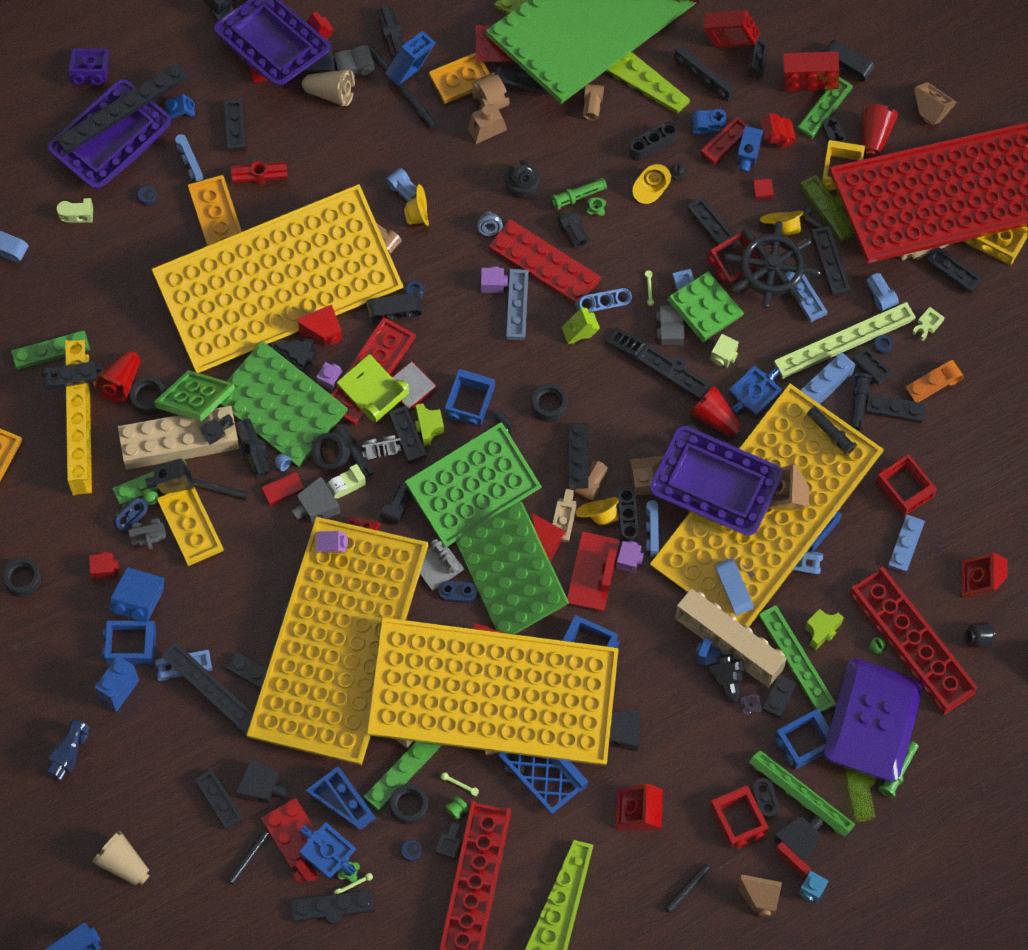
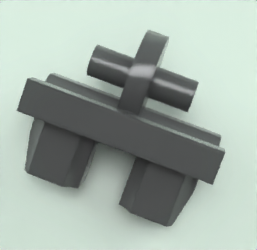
M156 518L151 519L148 526L142 527V523L139 522L132 524L131 530H129L132 546L148 544L150 550L153 549L152 543L167 539L163 522L161 523Z

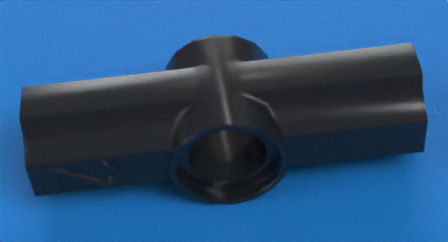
M386 5L377 10L382 25L384 41L388 44L392 58H395L401 46L404 45L403 33L400 23L396 20L392 6Z
M250 419L239 421L235 426L242 441L240 445L242 456L249 459L256 478L269 474L271 470L264 455L266 451L265 442L262 439H258Z

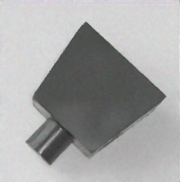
M322 477L318 478L297 495L300 506L291 510L296 520L307 516L311 523L315 522L316 517L327 519L340 514V506Z

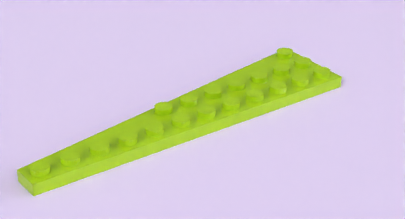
M498 0L494 4V8L508 15L528 0ZM632 52L606 70L614 78L623 80L633 89L637 88L645 96L654 99L657 103L676 114L690 102L687 96Z
M573 841L525 950L568 949L593 850L592 844Z

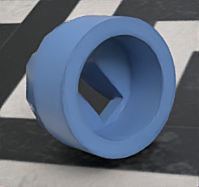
M279 454L275 458V466L281 471H285L291 464V459L284 454Z

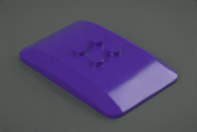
M248 0L218 21L214 26L215 33L238 56L265 79L277 86L287 83L326 55L331 49L330 43L281 0Z
M128 80L117 81L53 138L48 145L49 152L93 189H100L139 157L171 125L169 114L152 101L68 155L65 153L56 138L137 88Z
M681 426L676 430L651 482L650 488L655 496L728 529L751 536L757 532L781 482L783 472L774 463L688 426Z
M851 659L844 673L823 751L824 757L832 763L888 782L898 780L902 772L921 698L922 684L919 680L861 659Z

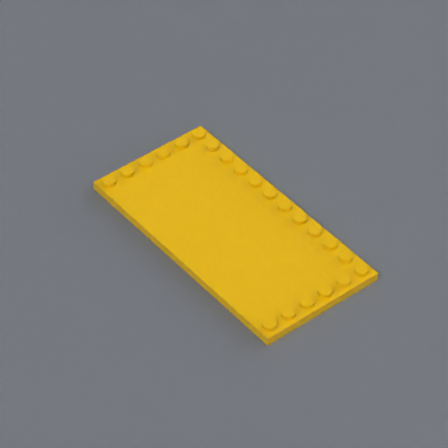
M360 184L152 269L196 373L203 372L251 352L261 341L270 344L298 332L297 318L332 304L337 316L366 304L370 299L380 298L403 288V284Z
M792 384L787 386L739 449L774 463L779 467L796 465L809 486V507L797 510L767 509L757 532L751 536L743 535L690 512L650 563V566L687 593L691 588L702 592L708 601L717 603L723 612L733 615L742 626L746 625L749 627L884 451L883 448ZM813 406H816L836 428L844 431L846 436L857 444L852 453L845 457L843 451L837 445L831 443V438L807 416V412ZM732 557L754 606V609L737 616L733 611L715 567V564ZM751 571L755 575L753 577H750L747 572Z
M316 517L247 733L248 738L362 766L370 735H367L382 617L406 620L427 552L428 542ZM317 531H341L346 533L348 539L346 553H321L316 551Z
M382 617L367 735L606 766L618 648Z

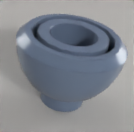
M485 212L477 222V230L484 236L497 235L503 227L500 217L492 212Z

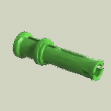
M601 178L573 190L568 188L563 193L551 195L553 206L556 210H560L562 206L567 204L573 205L580 198L607 189L606 182Z
M909 742L899 779L895 782L885 781L883 785L879 786L878 790L884 796L894 798L896 795L895 791L898 785L903 782L902 776L919 748L917 743Z

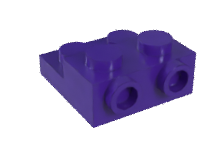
M73 48L69 65L70 82H74L77 85L83 82L93 83L94 85L106 83L109 49Z

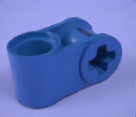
M721 109L695 111L691 114L692 129L695 134L720 132L726 127V113Z

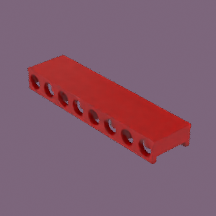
M883 566L856 586L851 587L849 594L912 675L919 680L922 688L944 715L976 694L977 685Z
M475 801L471 802L440 950H483L511 817L510 808L503 809L478 804Z

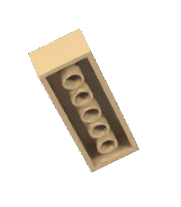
M232 406L216 408L202 421L178 415L118 426L126 470L167 463L180 458L189 459L239 449ZM230 414L234 425L224 430L225 437L209 445L200 432L199 427L214 418L219 422L225 415Z
M691 588L677 605L675 615L677 621L701 639L708 638L712 640L711 646L721 650L723 655L732 654L733 659L744 660L745 671L766 687L770 688L782 673L787 659L784 653L779 649L769 646L768 641L764 638L754 635L748 626H742L733 615L723 612L717 603L708 601L702 592Z

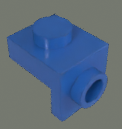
M184 94L165 101L166 113L169 114L171 119L185 113L190 117L195 115L193 100Z
M704 638L702 644L698 643L695 652L698 655L697 663L708 666L711 663L717 662L716 658L720 656L721 650L711 647L712 640Z

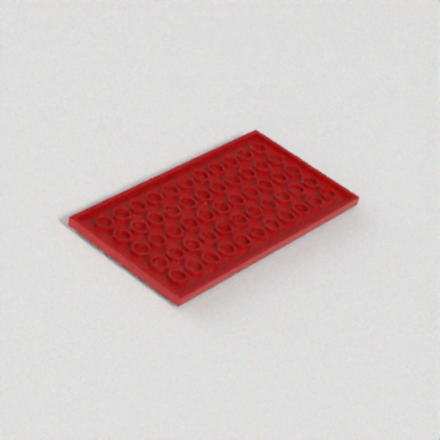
M1028 122L841 164L829 169L833 183L867 263L1028 226Z

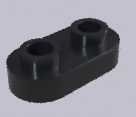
M760 778L754 782L752 788L753 795L763 817L773 818L779 809L775 791L768 779ZM760 787L765 788V789H766V792H764V793L760 792V791H759V788H760ZM769 806L772 810L768 812L764 807Z

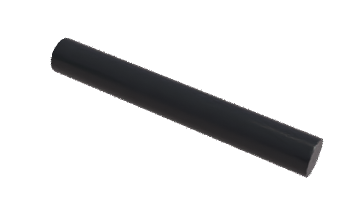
M193 478V485L195 487L247 500L248 492Z
M265 831L261 832L227 879L231 884L236 882L269 837L268 833Z
M704 864L667 904L665 909L671 913L711 868Z

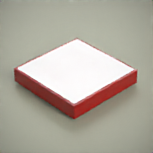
M413 361L392 377L394 380H404L409 385V394L400 401L403 406H407L409 412L437 389V385Z

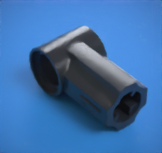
M575 210L557 217L561 230L566 232L574 248L583 247L589 242V238L583 230L580 218Z
M396 486L389 502H386L380 518L396 525L401 523L405 507L412 495L406 486Z

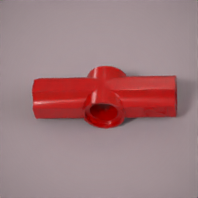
M256 161L252 165L231 166L232 183L254 181L257 184H263L267 180L288 179L286 162L265 164L262 161Z

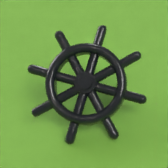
M780 221L775 223L774 234H766L757 238L748 228H743L742 233L750 243L744 249L742 256L734 254L725 255L726 261L740 263L743 280L735 284L733 290L738 292L744 287L749 286L755 292L764 295V309L770 307L771 296H781L789 292L798 303H801L803 297L796 287L800 283L803 274L819 276L821 274L819 269L805 267L804 257L801 252L812 244V240L807 238L796 245L792 240L781 235L782 222ZM772 245L770 255L763 246ZM779 247L787 250V252L778 256ZM756 250L763 259L751 258L750 256ZM793 257L796 265L783 262ZM749 265L759 266L762 268H760L754 273H751ZM783 271L794 272L795 275L789 280ZM763 276L764 281H766V284L760 282L757 279ZM775 276L782 282L781 285H773Z

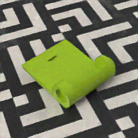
M370 354L336 383L365 415L375 423L409 394V385L404 380H394Z

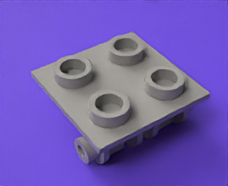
M395 435L383 437L382 442H377L376 439L364 441L365 445H361V447H365V451H362L363 457L367 458V460L377 458L375 447H377L378 457L380 458L379 446L383 447L385 457V445L388 455L398 454V452H401L400 444L396 445V441H399L400 438L396 439Z
M437 539L432 541V546L427 549L420 575L432 591L439 587L441 583L448 581L464 570L449 548L444 547L442 542Z

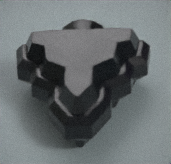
M305 337L302 340L294 339L290 342L280 340L274 341L271 344V348L302 372L307 367V364H314L317 350L313 349L315 341L313 338Z
M732 654L719 656L716 658L717 662L708 665L711 675H714L717 683L723 686L725 695L731 703L738 702L741 694L740 682L743 680L742 672L745 670L744 660L733 659Z

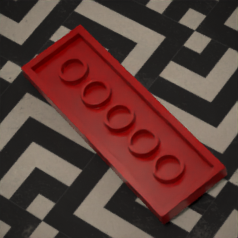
M511 219L489 245V250L520 270H529L528 275L575 305L579 298L590 295L601 281V276Z
M383 317L344 376L369 354L391 375L415 340L416 334ZM337 385L331 395L348 408L342 419L357 426L365 413Z

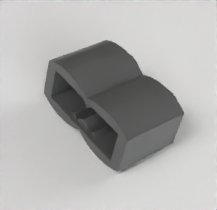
M360 46L334 54L337 70L347 69L352 71L354 76L368 75L375 70L369 46Z
M672 305L660 306V311H656V323H660V328H657V339H661V345H684L683 318Z

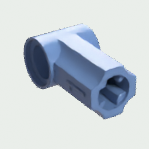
M398 168L385 178L389 188L394 192L397 191L407 202L416 197L417 187L410 181L409 176L402 168Z
M876 273L866 279V284L874 295L875 304L880 312L899 304L895 291L889 289L881 274Z

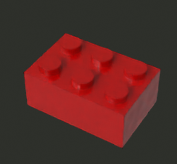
M839 51L784 53L785 91L796 92L798 90L815 91L823 89L831 91L839 89Z

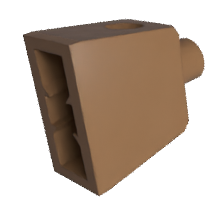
M495 104L486 105L481 110L474 112L471 115L468 131L476 144L507 130L504 119Z

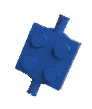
M754 366L729 389L728 393L738 402L731 408L735 415L744 408L757 417L782 393V389L773 380L780 374L779 369L777 370L774 367L767 374Z
M325 822L314 833L305 825L299 830L308 839L305 846L299 851V854L327 879L330 880L341 869L350 876L355 873L356 869L347 862L349 857L356 851V848L328 823Z

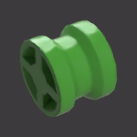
M457 795L453 797V801L450 804L444 806L448 814L456 821L461 819L463 813H467L470 810L467 804Z

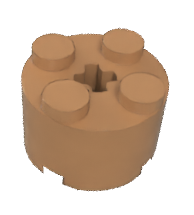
M495 72L472 83L474 89L471 90V93L475 100L478 99L480 110L486 105L495 104L498 110L509 105V97L505 99L504 93L507 92L500 77L498 75L494 76Z

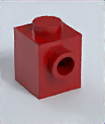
M100 552L98 555H89L92 580L116 578V571H119L118 560L114 559L113 553Z

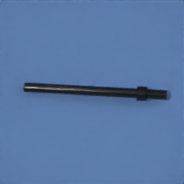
M371 47L369 49L371 55L386 72L389 68L388 63L375 47ZM394 82L416 109V114L420 119H424L428 126L433 128L436 123L429 115L426 107L418 102L404 83L398 86Z

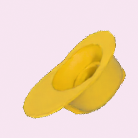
M661 164L648 166L633 185L632 192L634 198L643 204L655 202L671 182L670 171Z
M419 184L416 188V197L406 203L404 213L408 224L425 223L426 226H429L426 196L423 187Z
M803 211L771 213L762 216L760 221L773 224L774 228L775 223L780 221L782 222L781 234L792 235L801 231L800 216L803 214Z
M612 497L605 500L588 502L578 507L575 514L579 517H591L598 525L613 523L619 520L616 507L619 499Z

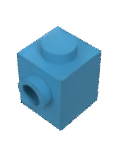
M810 871L799 894L805 900L817 904L827 886L828 880Z

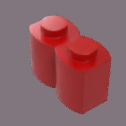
M769 113L760 118L763 137L766 141L776 143L782 148H788L796 142L793 124L790 119L781 118L774 113Z

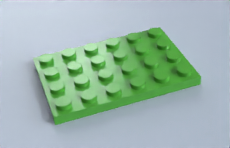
M264 341L260 342L228 379L227 382L234 383L235 390L220 403L223 407L232 406L233 415L239 420L250 419L255 432L280 453L288 456L298 467L312 453L311 448L314 440L323 433H329L348 411L346 406Z
M502 422L404 482L444 547L460 539L462 534L542 488Z
M522 502L515 503L462 534L461 538L456 541L497 631L515 635L569 604Z

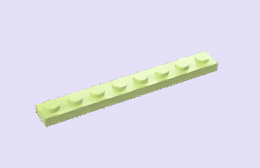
M906 302L774 360V365L777 370L779 369L780 376L784 379L841 352H845L913 322L916 317Z

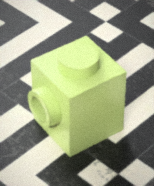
M721 334L712 350L710 360L718 366L727 368L730 362L734 363L738 355L736 351L739 342Z

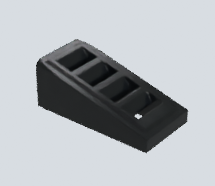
M617 327L605 340V343L634 362L637 361V357L647 345L643 340ZM618 334L620 337L616 342L613 341L614 337ZM624 338V343L622 345L619 344L621 340ZM629 342L632 343L628 348L625 347Z

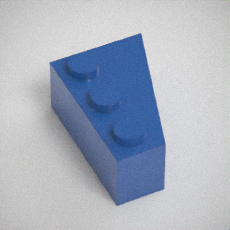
M336 767L306 789L311 796L359 830L376 819L375 815L339 767Z

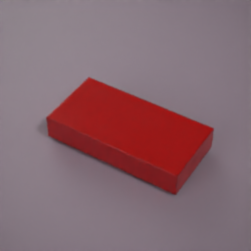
M297 472L262 487V491L270 506L305 489Z
M781 842L775 852L805 880L811 868L784 842Z

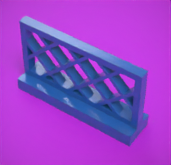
M501 752L498 755L551 815L578 792L587 787V779L570 761L547 758L546 764L535 763L534 756L532 757V763L521 762V755H518V762L510 761L505 756L508 753ZM520 766L532 767L531 776H523L520 773ZM534 767L546 768L545 778L534 777ZM548 769H557L560 772V778H548ZM545 781V791H536L533 787V782ZM548 782H558L559 792H547ZM562 783H570L574 790L571 793H561ZM547 795L558 796V804L553 808L547 803Z

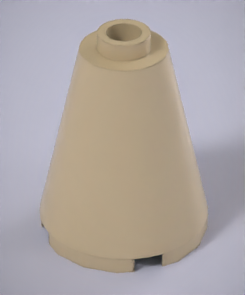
M347 69L308 74L302 80V87L306 93L341 106H348L353 98V93L350 92L351 87L355 85L354 75L352 71Z
M120 831L105 844L100 854H97L92 861L95 865L135 886L138 883L142 885L149 878L147 874L149 869Z

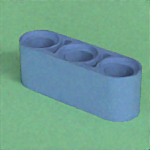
M0 231V256L19 263L29 245L17 237Z
M625 288L590 294L576 301V309L583 308V300L589 302V313L621 307L631 301L632 295ZM619 293L624 294V302H620L618 300ZM601 296L607 299L606 306L600 303Z
M732 557L715 564L735 615L737 616L754 609L734 558Z

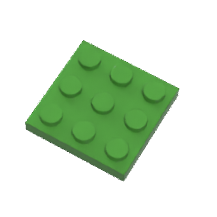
M709 271L667 299L702 342L732 324L744 314Z
M188 370L154 403L158 409L202 421L235 390L234 383Z

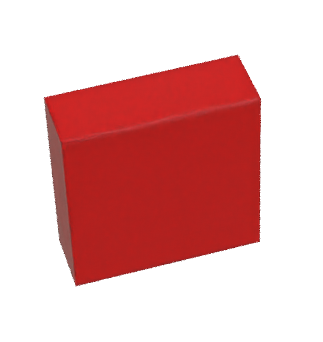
M772 179L753 180L755 199L773 198Z

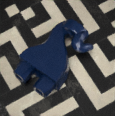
M72 719L66 736L49 755L48 760L51 763L47 772L52 777L62 781L66 772L72 773L78 757L79 744L83 745L89 735L90 727L85 723Z

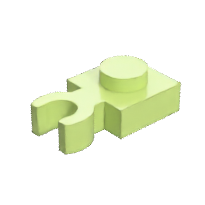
M929 307L918 320L920 325L914 328L912 334L915 335L920 331L923 333L920 340H925L928 331L933 334L945 317Z

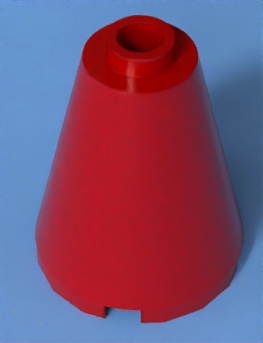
M868 104L867 108L865 106L862 107V146H865V155L869 157H876V155L881 153L897 120L898 112L894 109L892 112L887 110L888 106Z
M126 351L97 374L98 381L93 382L95 389L97 387L100 389L101 392L99 394L114 403H119V401L125 402L140 365L138 354L133 351Z
M715 386L689 412L692 417L726 437L730 435L734 437L741 430L739 427L741 425L740 421Z

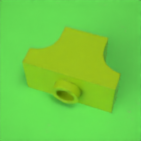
M580 308L561 327L568 344H573L580 339L591 338L600 329L594 312L589 313L587 308Z
M424 404L416 405L418 419L415 421L416 430L421 433L423 447L430 446L431 440L435 436L444 434L440 409L428 410Z
M819 609L807 621L805 629L812 636L810 646L817 650L826 640L830 641L837 632L835 630L842 624L844 617L839 613L827 615Z

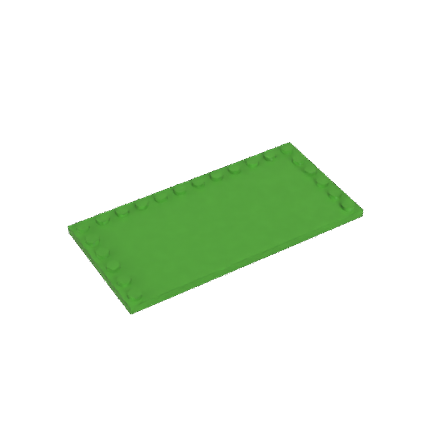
M528 0L487 29L486 36L562 104L695 5L696 2L681 0L680 2L676 0Z

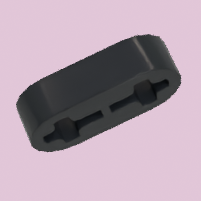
M834 117L825 119L823 132L827 141H835L837 137L838 141L846 143V135L838 119ZM828 124L834 126V131L831 127H828Z

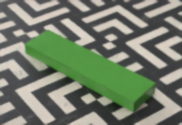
M839 77V89L826 90L800 123L797 130L813 139L822 128L825 119L832 115L851 91L853 85Z

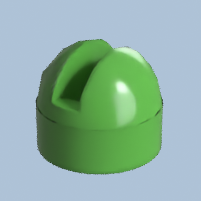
M147 488L142 492L143 500L148 505H153L157 502L158 493L154 488Z
M879 637L873 638L869 644L870 651L874 654H881L885 649L884 640Z

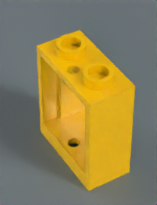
M829 140L821 187L828 190L836 189L832 178L828 177L831 156L857 161L863 160L865 146Z

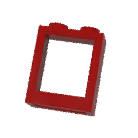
M747 10L705 14L703 29L715 48L756 45L757 37H759V28L756 27L753 18L750 17ZM741 28V29H739V30H726V31L723 30V29Z
M742 232L711 249L706 254L708 256V263L712 267L714 266L719 281L724 283L725 286L741 277L742 274L739 271L730 277L716 253L738 240L745 249L750 242ZM756 250L750 256L751 258L763 259ZM749 265L750 271L758 267L754 265Z
M909 454L904 458L900 456L893 462L892 466L889 468L886 466L878 472L876 482L903 516H906L936 494L937 488ZM904 468L909 471L923 489L905 502L887 481Z
M748 785L711 801L710 809L730 849L734 847L737 849L742 848L748 844V841L752 839L758 841L766 836L768 825ZM746 799L759 827L735 837L722 809Z

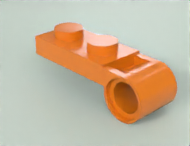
M951 360L906 386V390L914 402H920L945 386L958 383L964 376L956 363Z

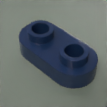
M139 497L130 499L115 513L113 517L114 526L122 531L130 529L132 524L136 523L146 514L148 509L146 501ZM124 517V520L120 523V518Z
M445 581L440 584L438 594L440 599L445 602L471 603L477 598V588L470 582ZM450 588L451 592H445V589ZM469 589L471 592L466 594L464 590Z

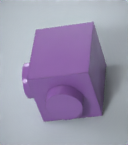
M496 266L482 268L481 293H504V286H507L508 275H504V268Z
M325 362L316 377L317 384L324 390L332 393L337 386L336 383L343 377V373L338 365Z
M317 531L316 551L321 553H346L348 545L346 533L341 531Z
M623 541L616 569L635 574L637 564H642L644 553H641L642 546L633 541Z

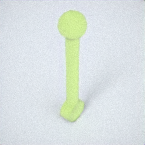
M648 270L645 272L648 285L647 304L652 306L654 304L651 289L652 272Z
M445 772L441 774L442 780H448L470 791L472 796L478 795L479 790L477 788H470L449 777Z
M367 873L365 877L341 889H337L333 893L334 895L342 894V892L366 880H372L373 876L371 873Z

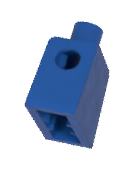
M745 126L737 156V163H739L738 171L749 173L750 166L755 167L763 130Z

